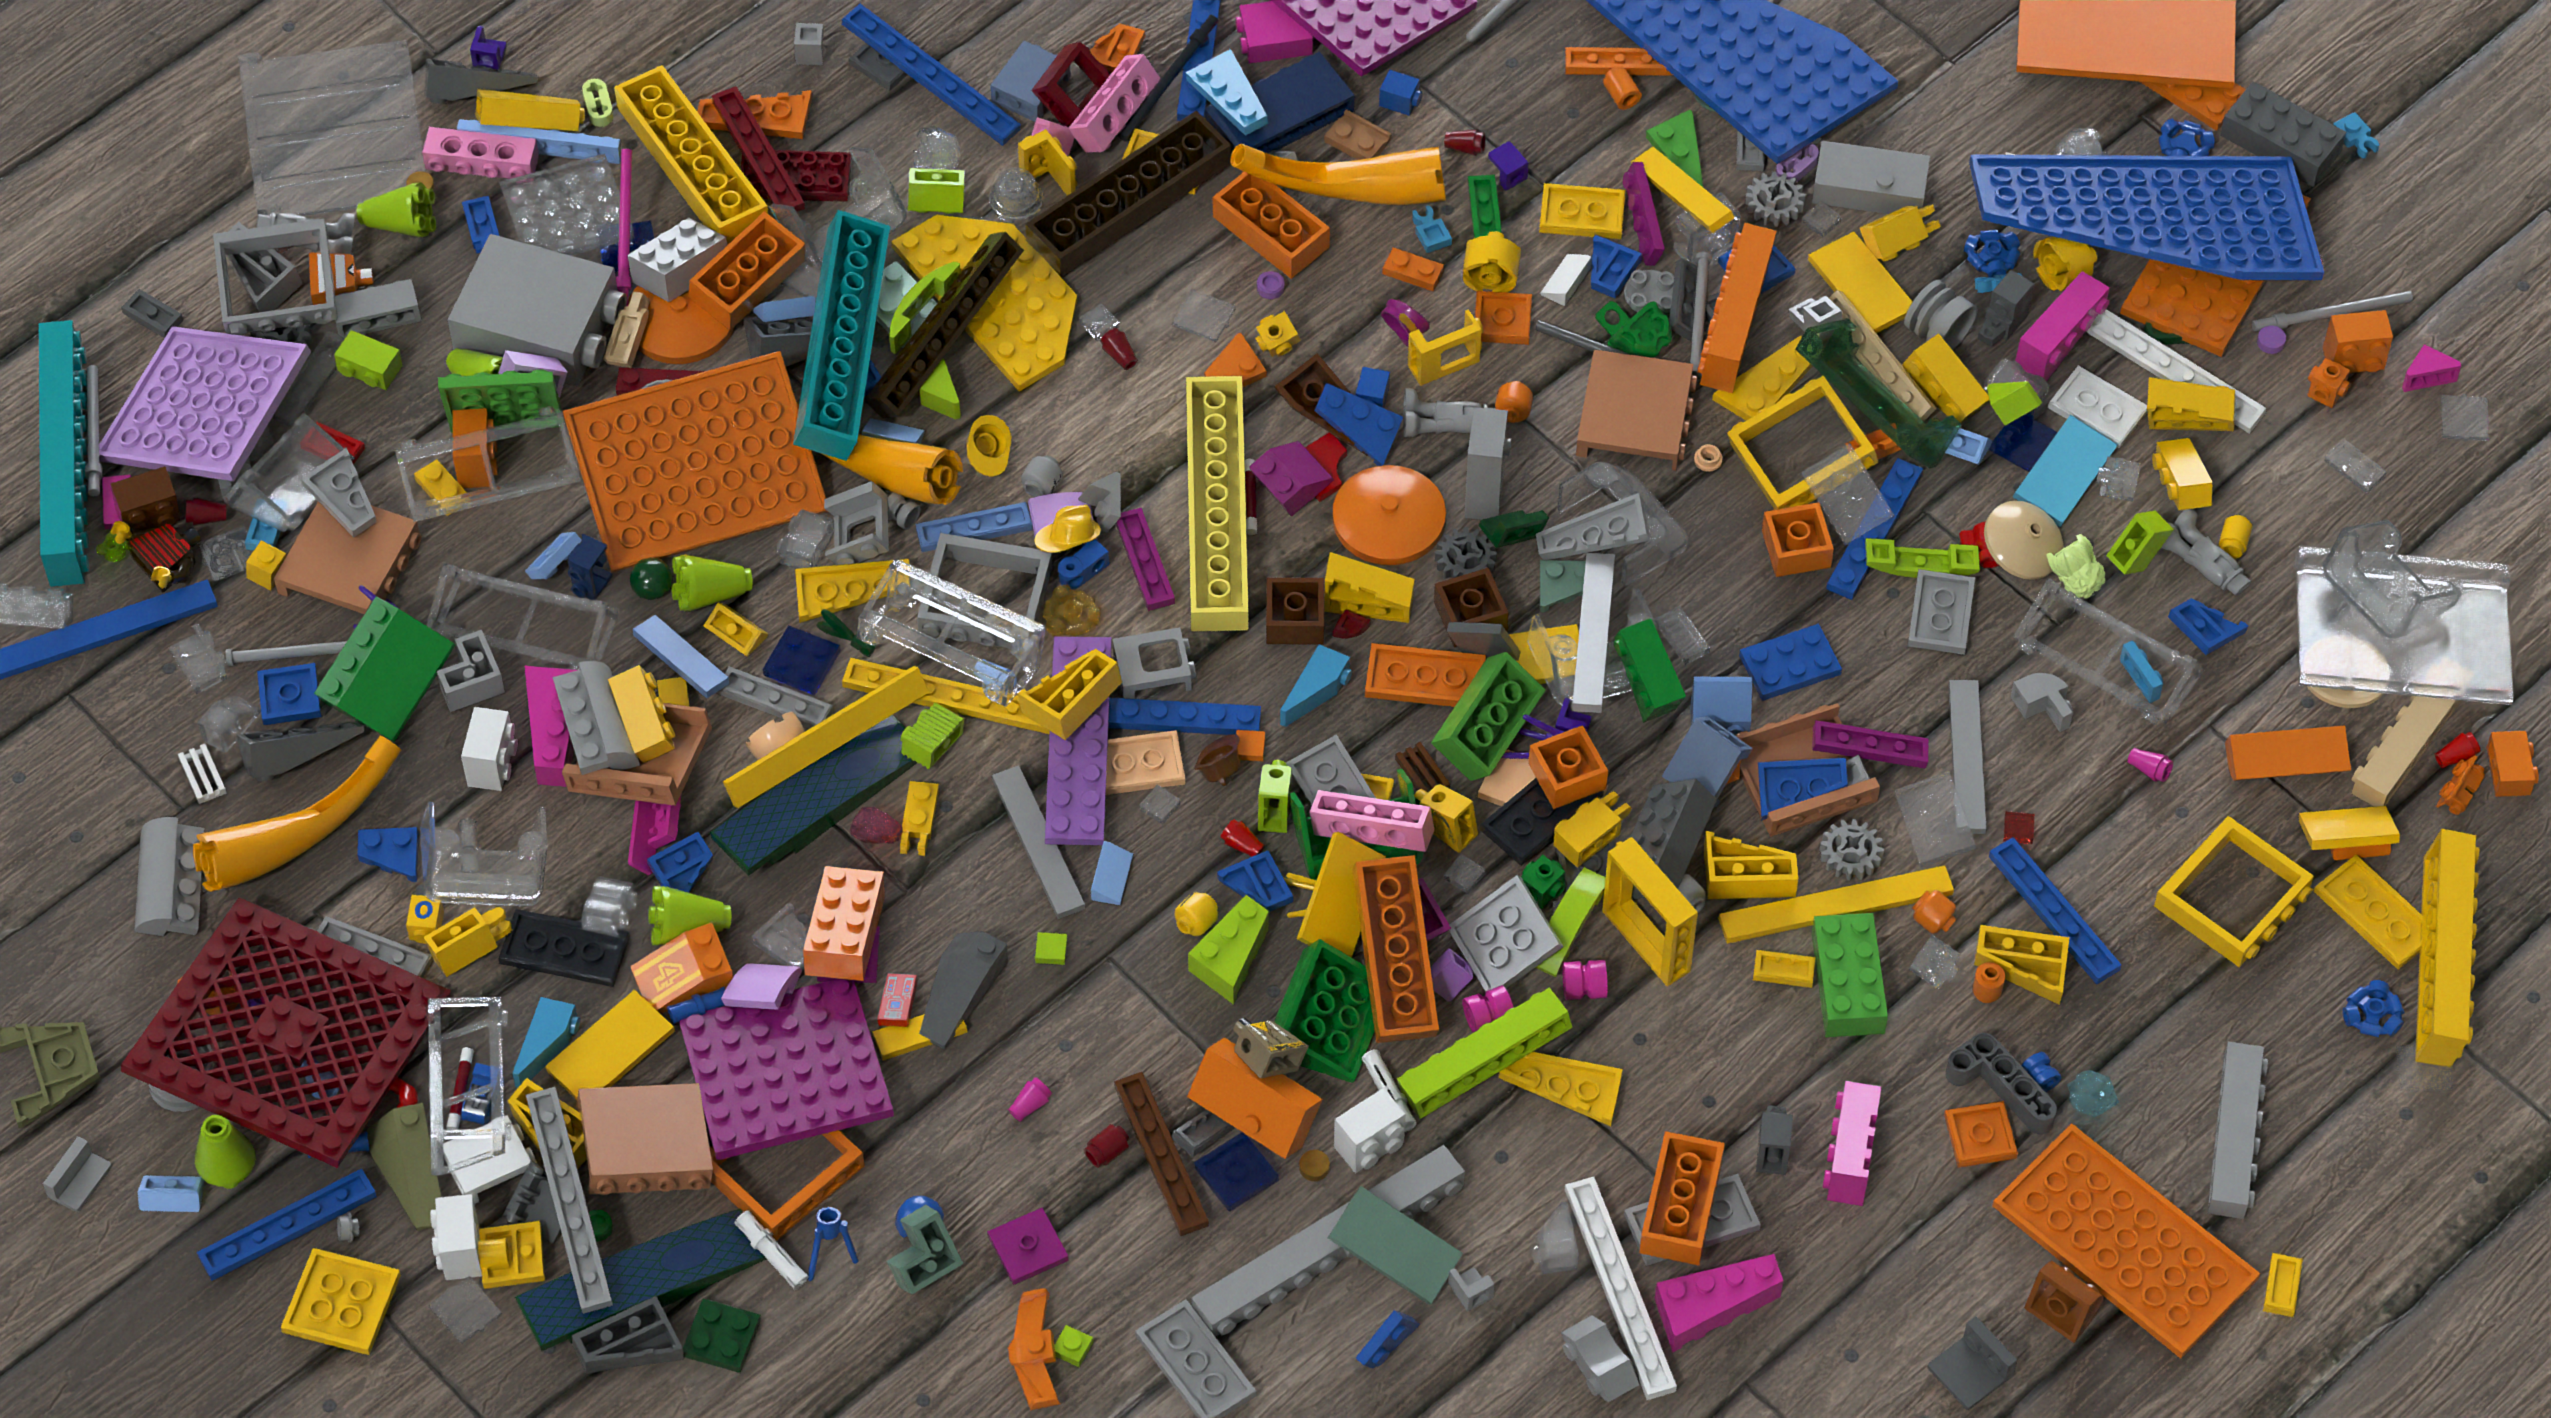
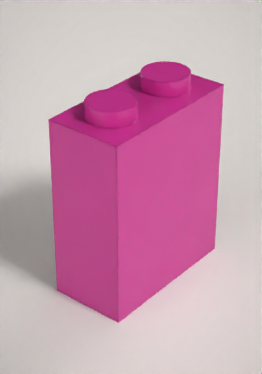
M1268 1L1239 5V17H1235L1237 33H1242L1243 35L1240 38L1242 54L1247 53L1249 64L1312 55V35L1275 3Z

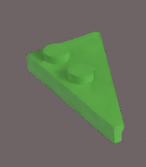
M1691 109L1647 130L1646 138L1652 146L1703 187L1694 118Z

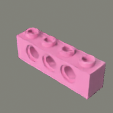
M1144 54L1126 55L1068 128L1085 153L1104 152L1111 146V141L1123 130L1126 122L1138 110L1140 104L1161 79Z
M429 127L422 151L425 169L455 172L462 175H481L489 178H507L515 181H533L539 157L537 141L533 138Z
M1318 790L1310 809L1314 835L1332 837L1334 832H1340L1357 842L1426 852L1434 832L1429 806Z

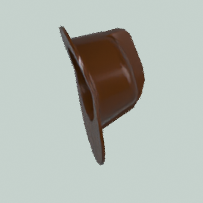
M1236 734L1227 735L1209 744L1201 751L1194 769L1199 770L1208 782L1219 781L1222 786H1227L1232 779V775L1241 767L1237 751L1240 737Z

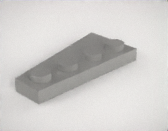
M1637 493L1536 533L1540 557L1543 560H1551L1651 541L1644 499L1640 493Z

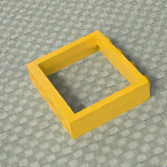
M1824 375L1818 379L1810 380L1803 388L1793 394L1790 393L1783 396L1776 404L1759 410L1754 417L1745 422L1737 423L1727 432L1732 448L1774 510L1809 504L1878 463L1875 449ZM1825 396L1860 447L1778 494L1744 443Z
M2227 816L2159 889L2154 907L2240 967L2247 959L2250 960L2258 954L2260 950L2259 945L2264 940L2269 942L2278 930L2277 926L2281 921L2286 923L2292 917L2296 910L2295 906L2299 902L2305 903L2307 901L2308 895L2313 891L2311 884L2314 876L2230 816ZM2230 841L2293 885L2242 942L2179 898L2182 892Z
M1633 837L1624 842H1617L1616 847L1608 851L1602 912L1668 987L1691 972L1698 912ZM1633 884L1666 921L1665 937L1631 899Z

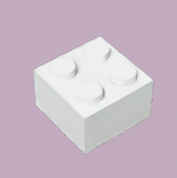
M474 707L461 754L468 787L502 791L504 781L510 779L511 763L509 762L511 756L516 755L518 740L514 739L515 725L510 722L508 711Z
M1382 1088L1335 1118L1334 1148L1355 1174L1362 1169L1373 1167L1379 1158L1387 1153L1392 1154L1401 1148L1405 1135L1404 1111L1389 1093Z
M472 1194L435 1198L436 1210H431L430 1214L432 1229H434L435 1237H432L434 1256H436L437 1269H443L445 1280L482 1276L478 1255V1241H480L479 1221Z

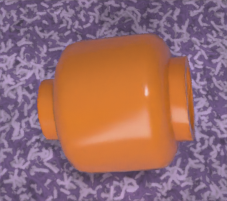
M1507 382L1497 392L1495 409L1508 411L1507 422H1522L1530 415L1533 393L1522 382Z
M1926 890L1912 907L1915 911L1913 915L1914 920L1931 934L1938 933L1941 929L1947 932L1957 920L1953 916L1956 911L1955 903L1938 890H1934L1931 893Z

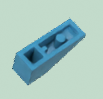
M1319 644L1280 709V725L1284 727L1290 725L1337 695L1342 685L1346 686L1351 679L1350 657Z
M540 997L512 1073L515 1088H518L526 1078L531 1080L569 1045L572 1034H577L580 1026V1017H577L574 1004Z

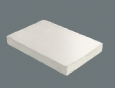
M2079 365L2048 404L2050 410L2066 419L2072 415L2117 444L2118 448L2122 446L2147 414L2146 404Z

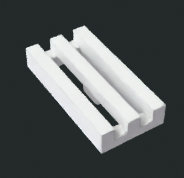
M206 744L200 745V749L196 751L195 748L189 749L188 754L184 755L183 752L178 754L199 804L227 794ZM202 756H204L216 783L217 790L213 791L199 760ZM193 760L207 794L202 795L188 764L189 761Z

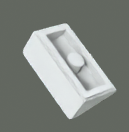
M1567 254L1541 291V295L1565 306L1591 269L1592 257L1589 255Z

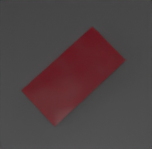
M774 150L803 200L848 202L852 161L851 152ZM742 154L740 170L761 198L768 199Z

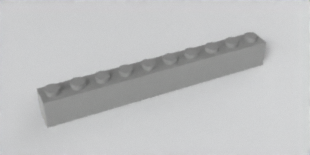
M1442 1145L1368 1191L1412 1219L1413 1216L1421 1211L1427 1212L1431 1210L1439 1200L1447 1195L1451 1197L1457 1194L1464 1186L1465 1171L1445 1145ZM1349 1202L1191 1298L1193 1309L1216 1337L1219 1334L1225 1335L1231 1332L1237 1323L1244 1319L1254 1318L1260 1313L1262 1308L1270 1303L1276 1304L1280 1302L1288 1292L1296 1287H1305L1314 1276L1321 1272L1327 1273L1331 1271L1339 1261L1347 1256L1349 1258L1354 1257V1255L1327 1238Z

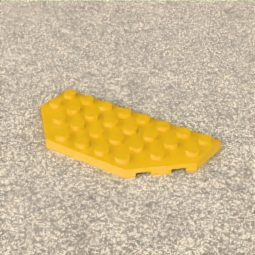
M935 215L892 240L893 250L921 280L930 272L955 261L960 263L962 271L989 234L1006 232L1024 251L964 330L1019 392L1065 365L1066 351L1070 340L1074 311L1077 305V294L1026 241V238L1014 224ZM938 294L934 295L938 300L942 298Z

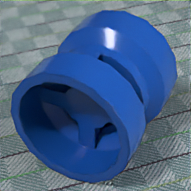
M2038 1052L2026 1059L2021 1066L2045 1092H2048L2058 1085L2062 1077L2057 1069L2050 1066L2051 1061L2045 1052Z

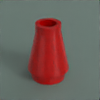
M2468 732L2466 734L2460 733L2441 750L2435 752L2434 755L2439 766L2445 768L2458 763L2460 760L2466 761L2480 753L2481 750L2474 735Z
M1231 820L1220 836L1225 841V845L1251 857L1260 854L1265 848V845L1257 839L1243 821Z

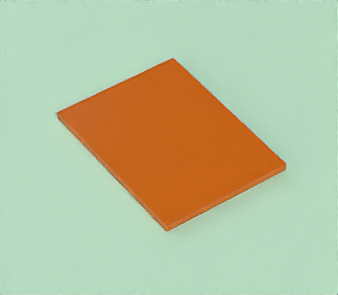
M2019 0L2016 72L2233 89L2235 82L2236 0Z
M781 351L562 412L601 541L608 546L605 555L611 573L634 567L640 560L645 558H666L828 512L824 509V499H826L812 451L793 445L798 405Z

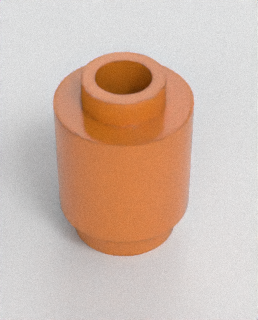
M1988 962L1981 964L1977 968L1973 983V993L1979 1001L1992 1003L2000 998L2005 981V972L2002 967Z

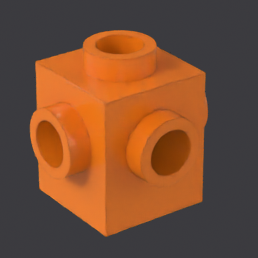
M2325 358L2319 367L2315 365L2309 374L2308 381L2311 384L2308 397L2333 408L2340 397L2343 398L2351 385L2348 382L2350 370L2338 362Z

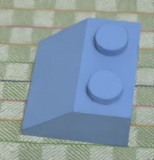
M1694 677L1690 705L1691 725L1696 718L1708 716L1733 735L1743 731L1750 732L1752 677Z

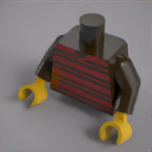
M116 521L110 531L111 534H117L115 541L118 544H123L125 540L128 541L127 544L132 560L162 593L173 584L185 583L196 562L191 547L201 541L200 535L193 527L179 534L170 524L139 529L130 528L125 522Z

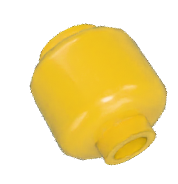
M1191 893L1175 909L1174 916L1178 929L1182 933L1192 936L1203 935L1218 919L1216 901L1206 893Z

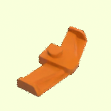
M1046 1288L1022 1293L1019 1301L1014 1338L1008 1347L1009 1362L1015 1368L1030 1410L1060 1405L1045 1366L1047 1363L1056 1362L1053 1333L1051 1329L1043 1330L1047 1302L1050 1299V1294Z

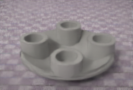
M1633 271L1624 288L1626 302L1635 312H1639L1646 304L1655 301L1664 315L1668 314L1671 311L1674 276L1667 271Z

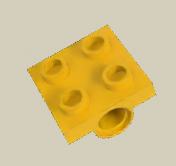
M540 1221L479 1229L478 1255L484 1289L545 1281Z

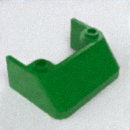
M1397 769L1401 797L1393 798L1389 801L1416 805L1412 781L1403 769ZM1295 792L1289 793L1296 837L1310 879L1317 880L1331 837L1314 835L1311 817H1305L1303 804ZM1359 842L1386 856V858L1415 855L1416 865L1423 858V851Z

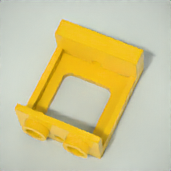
M1469 309L1465 310L1464 328L1430 342L1425 340L1419 329L1409 333L1408 367L1420 386L1480 362V350L1483 348L1481 342L1483 326L1478 318L1473 317ZM1464 343L1470 355L1441 366V354L1450 348Z

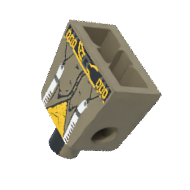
M1241 1018L1233 1028V1031L1239 1036L1234 1047L1235 1053L1260 1078L1298 1071L1309 1047L1273 1021L1252 1024L1246 1018Z

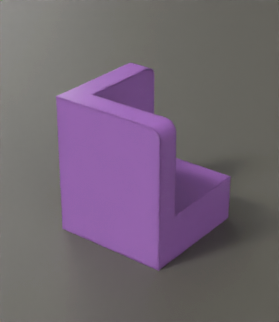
M1450 948L1430 967L1433 989L1447 1001H1452L1473 979L1472 968L1469 963Z

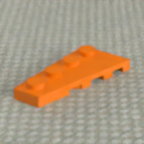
M812 90L802 91V95L789 96V92L777 93V97L761 98V95H750V98L744 99L765 135L803 139L812 101ZM701 99L697 112L707 126L714 130L729 131L712 103V99Z

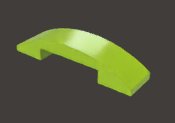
M955 261L930 272L918 281L903 297L894 313L890 326L889 338L892 353L896 354L912 336L911 321L935 294L942 297L961 273L960 263Z
M1866 538L1865 540L1866 565L1885 573L1917 578L1918 569L1962 576L1979 573L1980 570L1978 546L1950 544L1948 550L1895 547L1894 540Z
M1585 867L1579 873L1549 921L1563 947L1535 968L1554 977L1558 976L1563 962H1566L1570 955V948L1593 907L1599 904L1604 895L1606 877Z

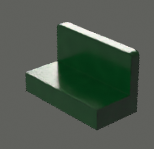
M1519 510L1482 519L1479 527L1492 544L1499 548L1535 539L1536 533L1543 531L1549 517L1543 510L1529 514Z

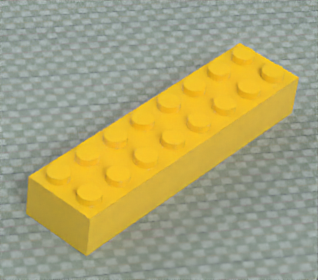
M663 65L614 87L617 108L702 224L725 236L727 245L764 211L768 214V207Z
M2441 829L2425 854L2423 861L2421 909L2423 921L2420 933L2422 946L2419 957L2415 1062L2451 1068L2455 1060L2461 1058L2463 1048L2466 1044L2471 1043L2473 1036V1027L2469 1026V1018H2471L2474 1010V1001L2470 1000V992H2472L2475 983V976L2471 974V967L2476 957V950L2472 949V941L2477 931V925L2473 923V915H2475L2478 905V899L2474 898V890L2477 887L2479 878L2478 873L2475 872V865L2479 858V847H2476V835Z

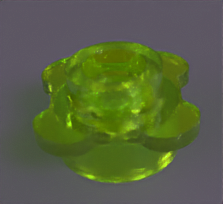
M108 533L103 543L96 546V552L98 555H104L107 561L118 562L125 557L126 550L129 549L128 541L125 540L123 544H118L115 541L117 534Z

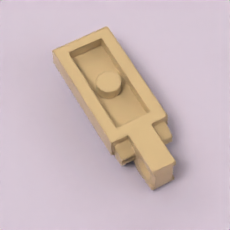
M633 292L629 306L619 310L603 358L607 364L632 368L649 316L648 305L650 299L644 293Z

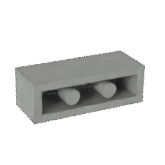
M412 279L395 281L391 284L368 287L364 290L341 293L335 296L338 320H335L339 339L346 338L350 330L366 334L421 321Z

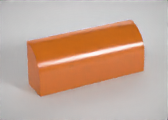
M2345 725L2233 734L2225 741L2229 771L2234 781L2351 771Z

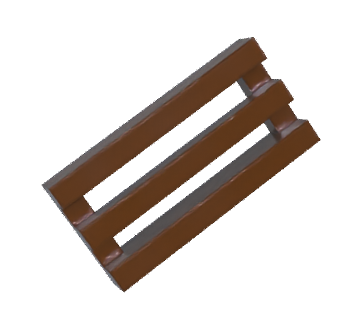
M1421 742L1416 743L1414 748H1406L1404 753L1398 752L1395 754V760L1412 781L1417 791L1423 789L1429 793L1407 762L1408 759H1411L1431 789L1437 785L1417 755L1420 756L1436 781L1450 789V783Z

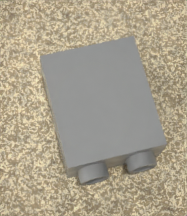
M490 234L447 319L453 350L464 348L501 357L504 356L506 350L558 358L567 371L564 383L578 386L587 366L595 369L600 366L606 350V337L602 335L608 323L615 325L619 310H623L627 304V295L617 290L614 267Z

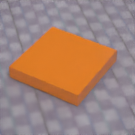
M1477 291L1475 318H1478L1483 326L1481 342L1529 345L1532 294Z
M2004 1101L1945 1110L1944 1116L1958 1168L2017 1159L2018 1151Z

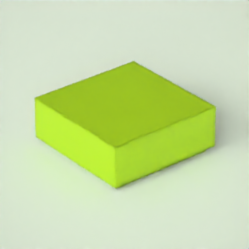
M1038 932L1035 963L1065 965L1067 934Z

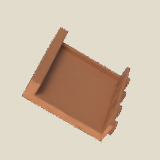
M1594 350L1577 438L1576 456L1587 458L1589 448L1655 457L1673 460L1672 470L1676 471L1678 460H1684L1686 444L1681 443L1682 437L1687 438L1690 421H1686L1685 416L1692 413L1694 398H1689V393L1695 392L1697 376L1692 375L1693 364Z
M318 501L274 577L278 594L289 597L291 591L295 590L365 614L373 601L359 590V586L363 585L382 600L386 599L388 593L391 594L394 591L397 577L401 571H405L413 549L416 550L421 542L422 536L419 532L417 521L371 505L377 522L353 538Z
M664 703L666 713L663 714L665 722L668 721L675 733V737L672 738L674 750L645 763L638 758L639 766L622 771L612 770L608 767L582 775L578 761L576 765L566 764L562 774L568 791L676 806L712 730L706 709Z
M1838 703L1830 706L1823 705L1815 709V711L1803 715L1795 714L1787 720L1778 723H1768L1759 729L1750 732L1743 731L1735 735L1753 748L1748 758L1741 759L1740 776L1760 817L1758 762L1846 758L1847 761L1853 758L1851 756L1812 750L1815 720L1842 724L1838 717L1840 708ZM1874 777L1768 812L1767 819L1762 821L1770 837L1878 802L1880 785Z
M699 1083L585 1088L578 1090L576 1110L581 1115L590 1176L589 1194L607 1195L625 1192H667L671 1190L710 1188L713 1167Z

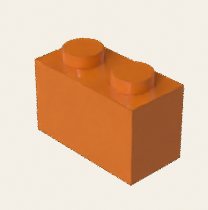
M2491 732L2486 748L2495 796L2531 795L2534 784L2538 783L2539 775L2537 767L2532 764L2534 747L2532 742H2528L2527 732Z

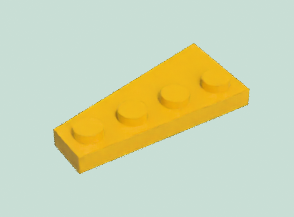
M1531 1052L1501 1070L1499 1078L1611 1126L1623 1069Z

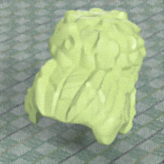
M2082 534L2076 535L2077 541L2064 547L2054 555L2050 552L2047 553L2046 557L2051 570L2058 575L2059 580L2064 584V589L2070 596H2075L2076 599L2082 597L2087 599L2092 596V593L2100 590L2101 586L2105 583V571L2103 565L2096 561L2090 541Z

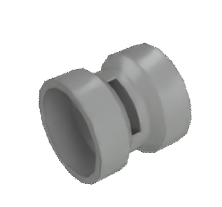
M893 492L888 497V520H895L897 525L904 530L911 528L919 517L921 507L913 501L907 502L905 497Z

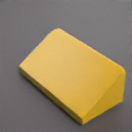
M720 602L716 604L703 625L747 657L768 636V633L728 605Z

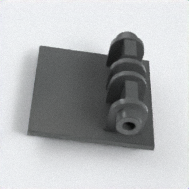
M531 1161L503 1215L506 1216L507 1221L513 1224L540 1221L542 1238L554 1244L561 1229L545 1168Z

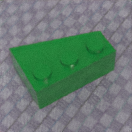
M1649 618L1619 630L1614 637V647L1622 659L1643 723L1675 711L1686 695L1652 619Z

